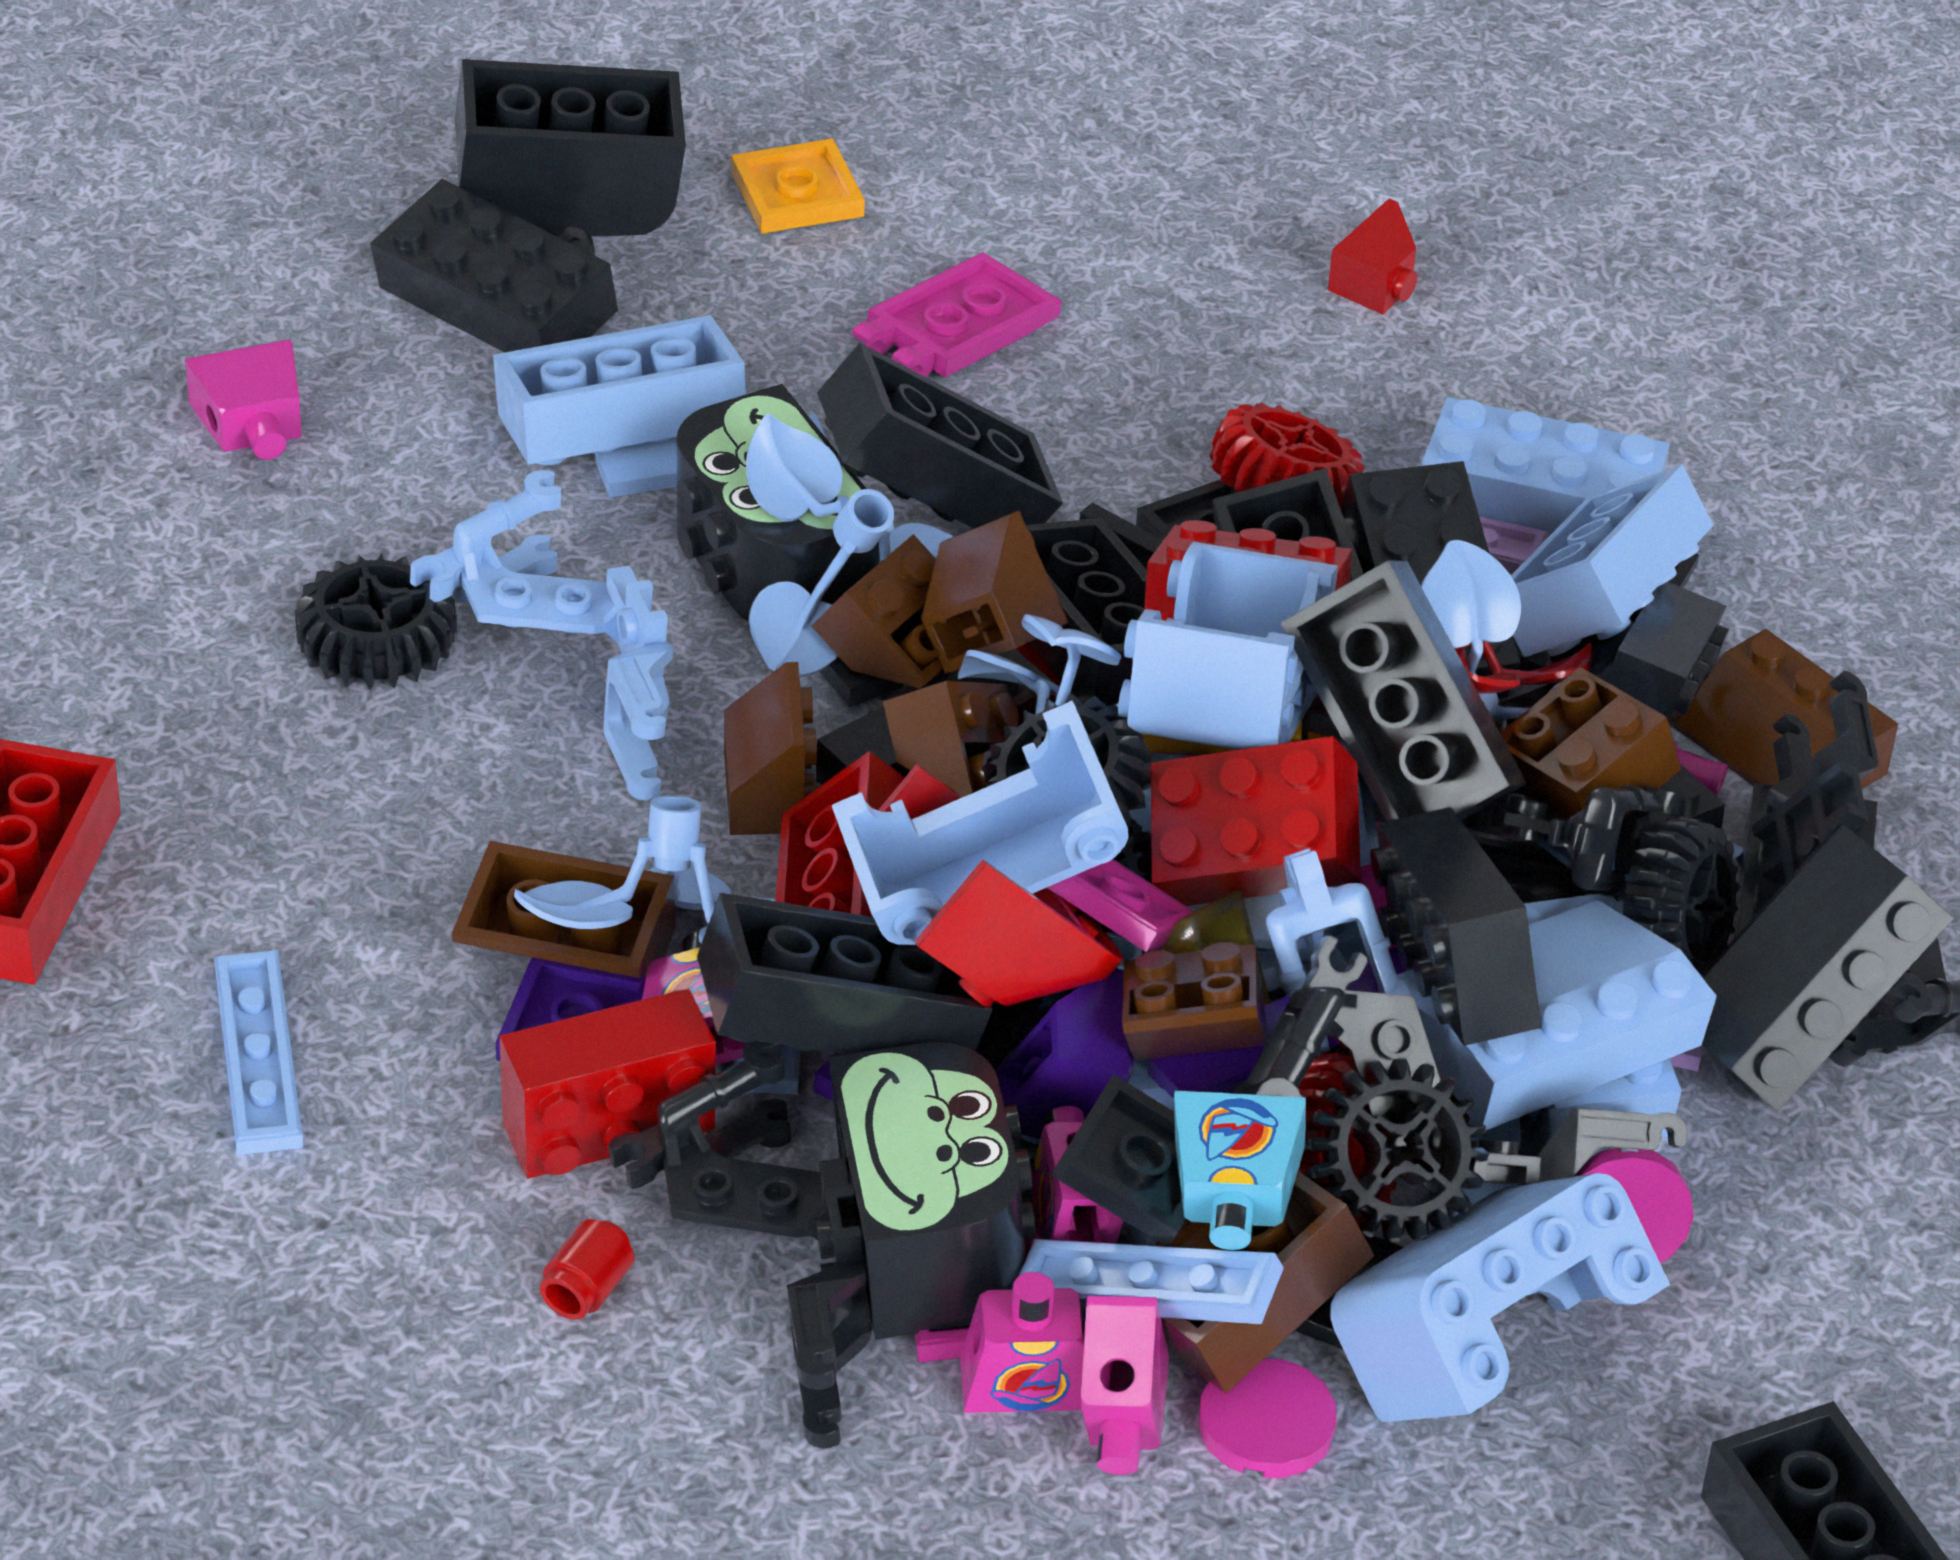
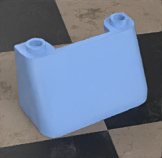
M1073 700L1042 713L1047 726L1044 741L1038 748H1036L1034 742L1022 747L1030 766L1029 769L911 820L902 800L890 804L892 812L875 810L866 803L862 792L831 805L872 916L882 935L888 941L898 945H915L916 938L982 859L1033 894L1097 865L1109 862L1125 847L1129 837L1128 828Z

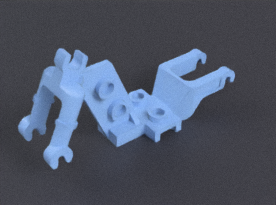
M549 470L533 471L524 480L523 492L504 501L499 499L489 504L486 510L459 522L454 529L453 547L437 555H425L413 561L411 564L410 583L416 587L430 580V599L432 601L440 602L453 595L458 603H470L477 621L481 623L500 624L507 627L520 626L558 630L566 633L608 634L617 642L622 653L608 659L603 725L604 736L625 779L628 794L633 798L644 801L660 797L662 780L657 777L658 762L648 740L660 739L665 736L666 720L670 702L663 675L664 667L672 661L674 646L666 641L668 616L665 610L652 612L653 585L650 580L637 581L630 566L607 569L606 582L544 576L557 571V552L550 550L551 538L548 535L538 534L529 536L523 540L521 546L497 557L491 545L493 536L507 529L513 530L516 528V524L542 511H553L561 505V487L554 486L555 473Z
M1307 848L1284 856L1288 888L1279 890L1282 907L1270 912L1266 918V925L1274 949L1256 948L1263 993L1282 987L1286 995H1290L1291 998L1296 990L1302 988L1312 969L1311 955L1318 941L1325 936H1333L1338 939V942L1332 950L1329 960L1335 971H1344L1352 954L1361 952L1370 960L1380 993L1411 996L1405 981L1402 978H1397L1388 947L1391 946L1389 937H1384L1370 892L1364 884L1348 883L1337 888L1327 887L1315 850L1310 851ZM1327 1036L1320 1046L1323 1050L1322 1053L1330 1051Z

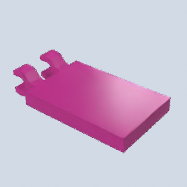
M982 252L868 309L867 321L858 324L852 330V335L864 342L865 346L884 356L890 347L895 345L899 349L892 354V360L925 377L934 370L946 378L1025 337L1058 317L1062 300Z

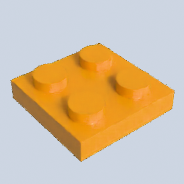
M833 138L731 155V174L761 234L864 217L865 199Z

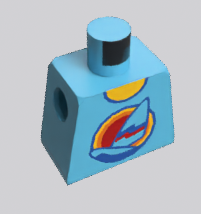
M1175 1091V1144L1184 1217L1191 1222L1210 1223L1209 1238L1215 1246L1226 1250L1245 1248L1251 1241L1252 1225L1275 1227L1284 1220L1305 1148L1306 1097Z

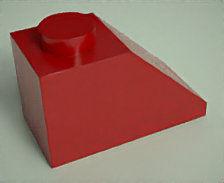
M1390 198L1386 200L1336 245L1331 253L1328 291L1380 314L1388 311L1398 300L1401 302L1408 300L1417 283V273L1414 271L1416 246L1397 201Z

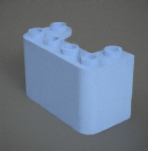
M1192 542L1183 557V561L1173 560L1168 575L1167 596L1176 598L1174 619L1167 618L1166 621L1161 620L1160 611L1146 609L1138 620L1132 619L1129 622L1125 637L1124 656L1133 658L1131 680H1124L1118 704L1119 717L1128 718V726L1142 734L1234 750L1289 743L1318 693L1294 650L1295 636L1286 635L1280 622L1334 592L1336 589L1338 566Z
M1594 1173L1507 1187L1494 1191L1473 1204L1467 1212L1459 1213L1452 1217L1451 1227L1446 1230L1434 1228L1428 1232L1426 1239L1413 1241L1345 1283L1334 1296L1331 1303L1330 1318L1334 1331L1375 1416L1381 1422L1469 1415L1494 1399L1504 1389L1508 1379L1509 1362L1506 1351L1490 1319L1526 1295L1533 1293L1545 1295L1548 1297L1547 1302L1549 1306L1555 1311L1570 1309L1583 1300L1608 1298L1615 1304L1621 1305L1637 1304L1646 1301L1670 1284L1626 1191L1619 1181L1610 1175Z

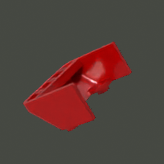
M916 764L878 811L892 812L890 804L902 800L912 820L963 798V796L919 764ZM984 859L981 860L915 940L919 948L961 976L960 986L986 1007H990L994 1001L1004 1006H1009L1105 980L1124 959L1096 919L1048 888L1031 894Z

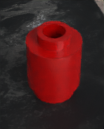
M587 1219L580 1222L544 1267V1280L540 1284V1293L545 1303L557 1314L572 1320H578L587 1313L596 1312L634 1264V1251L627 1234L619 1226L609 1221Z

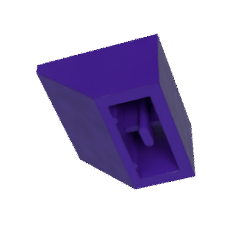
M1116 968L1107 979L1083 985L1057 1001L996 1071L1004 1105L1016 1103L1021 1134L1040 1139L1047 1113L1061 1106H1075L1081 1109L1086 1119L1113 1074L1128 1083L1133 1070V1055L1131 1052H1128V1043L1122 1025L1124 970Z

